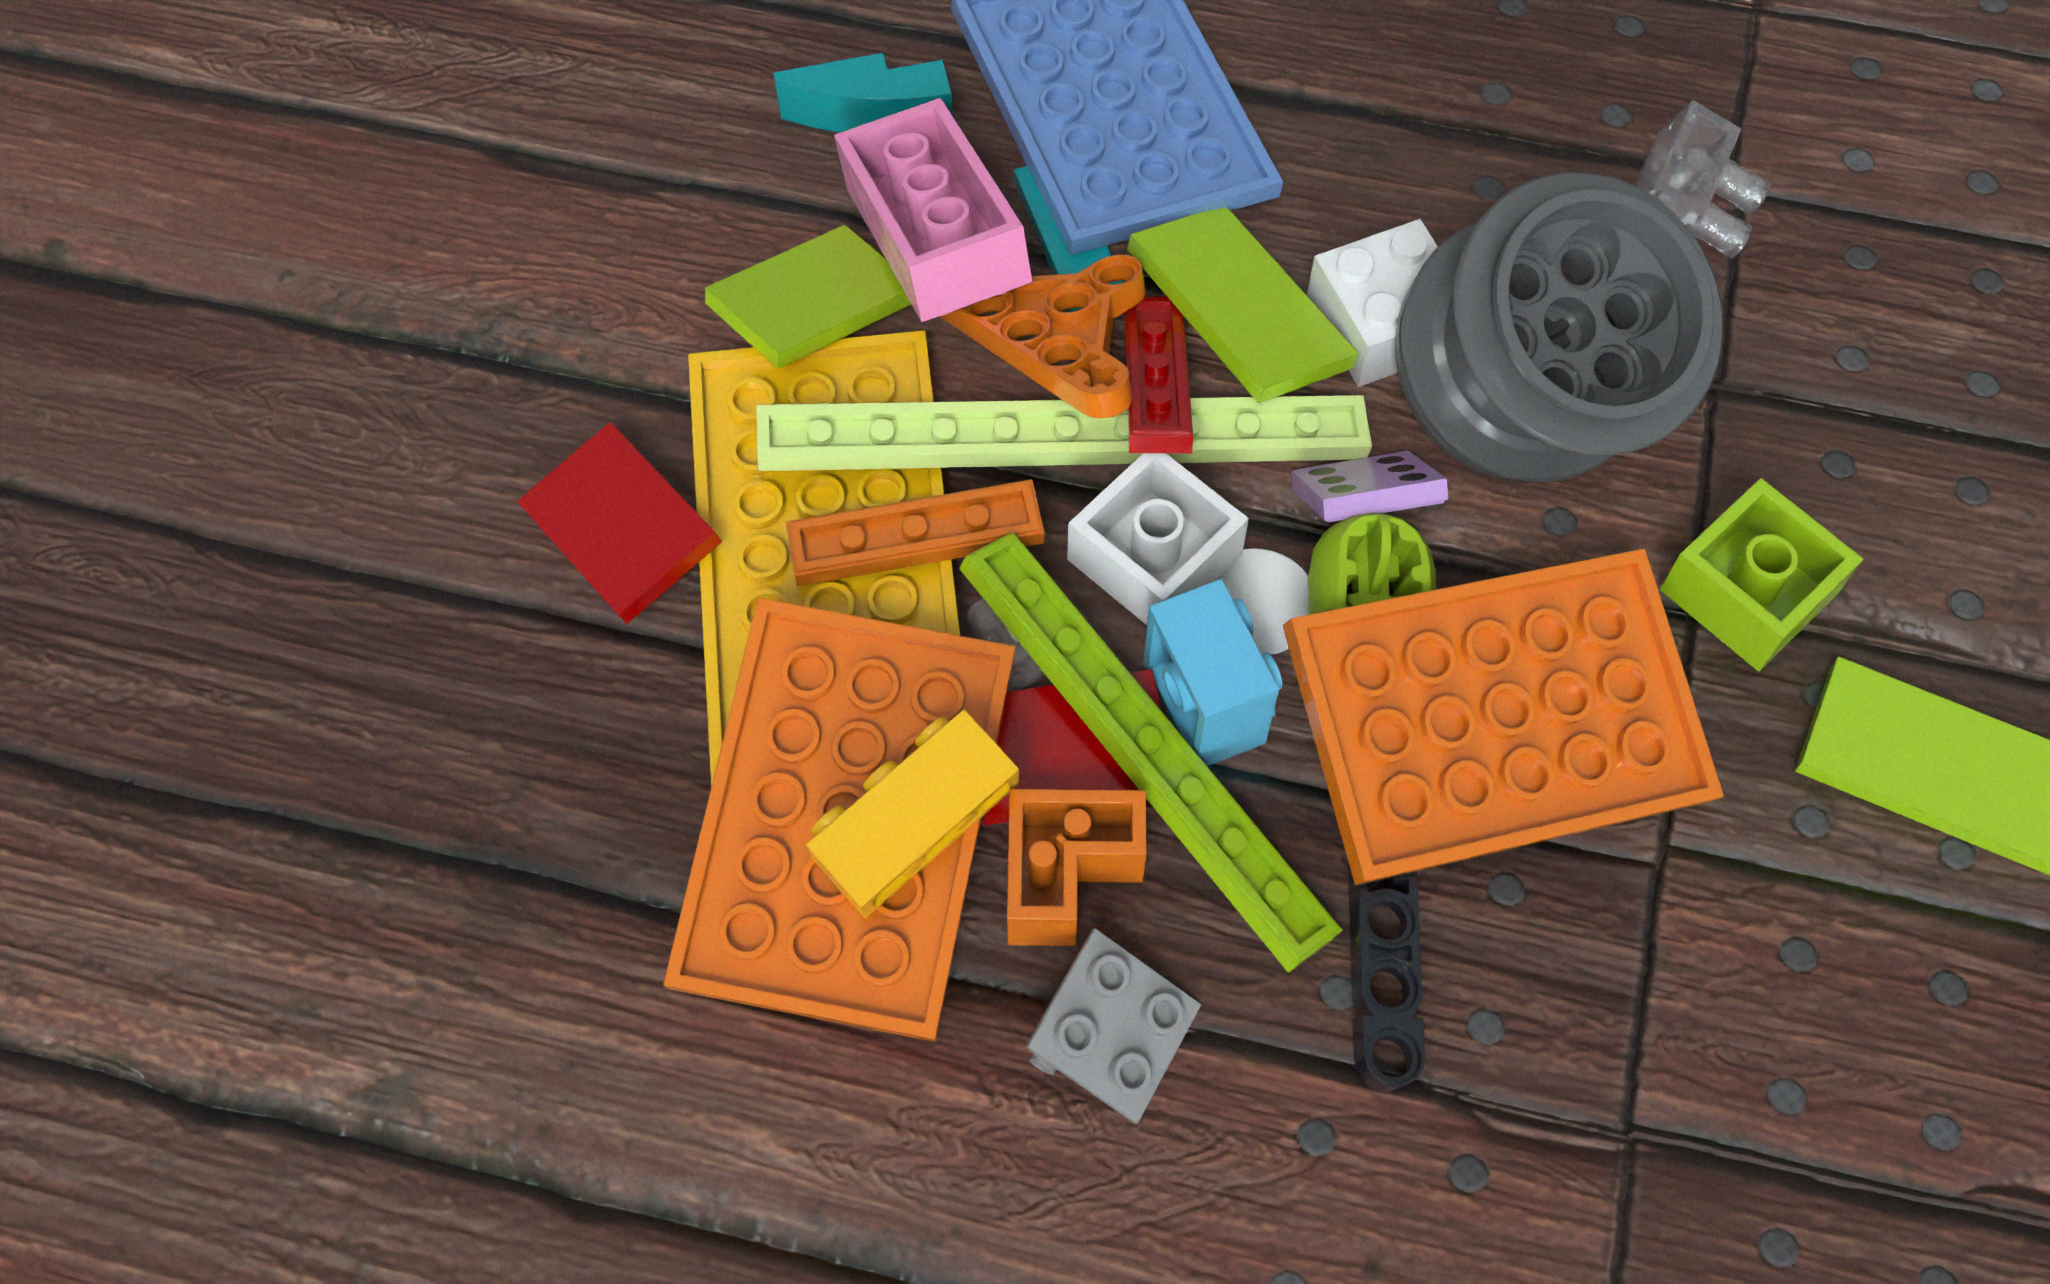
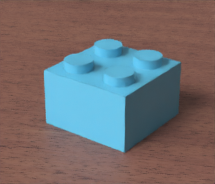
M1222 579L1149 606L1143 658L1145 669H1152L1157 693L1173 726L1207 766L1266 743L1272 717L1275 716L1278 693L1282 689V678L1275 660L1268 652L1261 654L1251 636L1253 634V623L1246 605L1240 598L1232 600Z

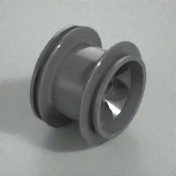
M1573 171L1548 174L1529 180L1509 191L1498 199L1478 222L1457 231L1438 246L1428 257L1407 290L1399 312L1395 335L1397 371L1407 402L1420 425L1442 450L1462 465L1488 477L1508 482L1534 483L1570 479L1590 472L1615 455L1636 451L1660 441L1678 429L1695 412L1713 382L1721 356L1723 342L1721 297L1716 278L1700 244L1681 219L1660 200L1629 182L1600 173ZM1561 267L1569 273L1571 283L1563 276ZM1510 283L1515 287L1518 299L1510 294ZM1605 312H1606L1607 315H1608V318H1609V320H1610V323H1609L1608 319H1607L1606 316H1605ZM1594 367L1602 374L1604 386L1596 378Z

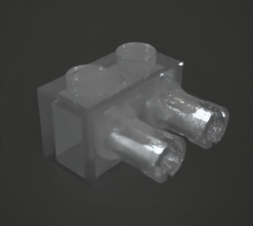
M1692 100L1657 134L1635 186L1645 190L1664 203L1681 219L1694 237H1698L1715 247L1716 250L1725 254V256L1733 258L1745 246L1749 238L1747 235L1752 231V225L1721 210L1711 203V199L1716 193L1750 215L1765 199L1766 191L1770 188L1771 182L1749 172L1729 159L1741 128Z

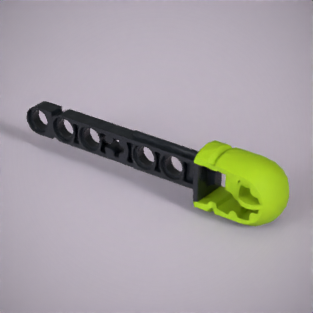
M1368 513L1351 516L1327 529L1313 549L1308 576L1309 615L1437 590L1436 570L1431 550L1421 534L1402 518L1386 513ZM1351 582L1354 594L1347 595V586ZM1389 582H1392L1394 593L1389 596ZM1348 862L1352 1002L1360 1016L1353 1022L1354 1063L1356 1072L1361 1080L1370 1088L1383 1093L1395 1092L1418 1078L1423 1070L1425 1061L1423 1018H1414L1422 1000L1417 871L1385 878L1384 889L1369 892L1367 888L1372 889L1381 880L1355 886ZM1384 906L1395 912L1401 925L1400 934L1396 939H1382L1373 933L1367 919L1371 907ZM1386 972L1398 979L1403 989V1000L1399 1007L1389 1008L1382 1006L1375 1000L1370 989V981L1374 973ZM1389 1040L1400 1046L1406 1058V1067L1401 1076H1386L1377 1069L1372 1057L1373 1047L1377 1041Z

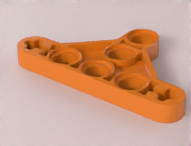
M1129 255L1107 256L1077 274L1032 276V283L1012 289L1002 295L993 296L957 309L947 315L939 316L1084 415L1091 418H1110L1123 413L1131 405L1133 399L1128 368L1111 356L1109 351L1114 318L1137 305L1143 300L1146 293L1142 264L1135 257ZM1120 280L1127 281V282H1124V283L1114 284V285H1113V284H1108V283H1111V282H1114V281H1120ZM1070 308H1083L1074 312H1062ZM989 312H1000L991 316H980ZM1029 335H1036V336H1037V337H1035V338H1033V339H1030V340H1024V341H1016V340H1015V339H1018V338L1023 337V336H1029ZM1063 360H1077L1069 365H1051Z

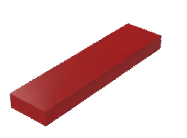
M1144 297L1137 305L1123 313L1125 366L1129 371L1133 399L1130 407L1127 408L1129 453L1192 454L1193 427L1184 316L1168 297Z

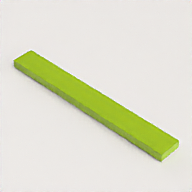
M1014 532L965 556L959 568L1136 787L1140 791H1146V799L1285 970L1288 973L1337 937L1343 931L1342 928Z

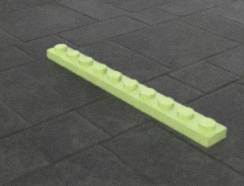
M1364 396L1275 397L1258 403L1253 397L1190 398L1193 427L1192 454L1168 455L1178 463L1354 460L1366 458L1371 451L1372 442ZM1063 400L756 405L758 471L1132 464L1143 454L1129 453L1127 409L1114 417L1104 419L1091 418L1082 414Z

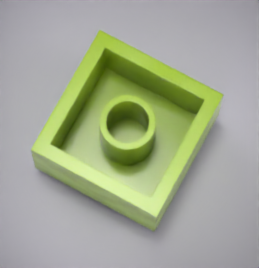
M1760 478L1680 553L1660 591L1759 672L1837 596L1864 559Z

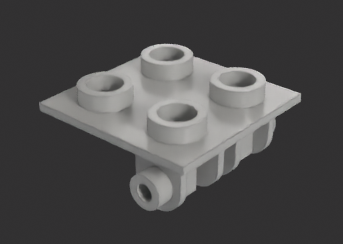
M1094 928L1088 935L1025 1048L1033 1053L1030 1062L1036 1068L1051 1075H1054L1056 1070L1060 1071L1134 1124H1138L1201 1004Z

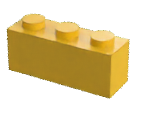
M962 710L951 721L942 716L932 722L915 740V744L918 747L915 752L899 765L894 760H890L878 768L863 785L867 793L847 810L842 805L832 808L815 823L810 831L814 838L806 846L811 858L864 918H867L1009 794L1010 789L1018 786L1019 768L965 710Z

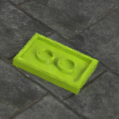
M842 225L705 287V304L777 369L911 305L886 258L846 225Z

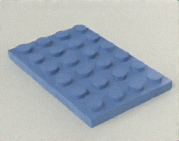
M951 0L952 13L1070 256L1130 239V234L1199 212L1226 207L1232 211L1280 197L1283 180L1183 0Z

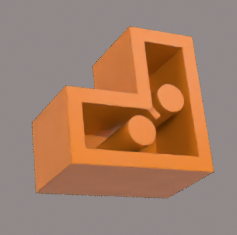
M1010 789L1007 899L1008 945L1076 946L1077 882L1143 883L1146 862V791Z

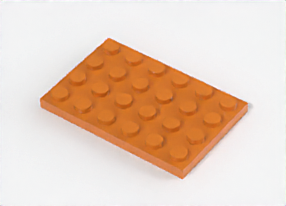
M1645 548L1295 617L1282 625L1355 886L1695 806L1724 797Z
M758 597L663 986L670 990L936 1042L981 818L867 918H864L815 863L806 844L814 838L810 831L823 815L838 805H842L847 810L867 793L863 785L878 768L890 760H894L899 765L918 749L915 740L936 719L945 716L951 721L962 710H965L997 744L1015 657V646Z

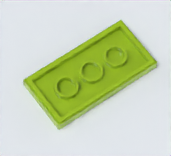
M1227 207L1199 212L1130 234L1127 247L1130 254L1141 262L1142 268L1258 403L1354 368L1359 353Z
M1838 656L1830 666L1795 772L2050 876V740Z

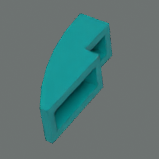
M883 53L773 72L781 119L812 128L841 133L938 98L942 99L953 116L952 93L942 60L887 69Z

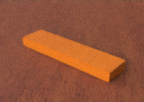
M1032 479L786 521L797 586L963 558L1011 532H1014L1025 547L1044 543V528Z

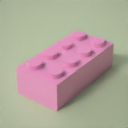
M941 98L834 135L847 191L921 322L947 315L957 309L993 296L1002 295L1012 289L1033 282L1023 225Z

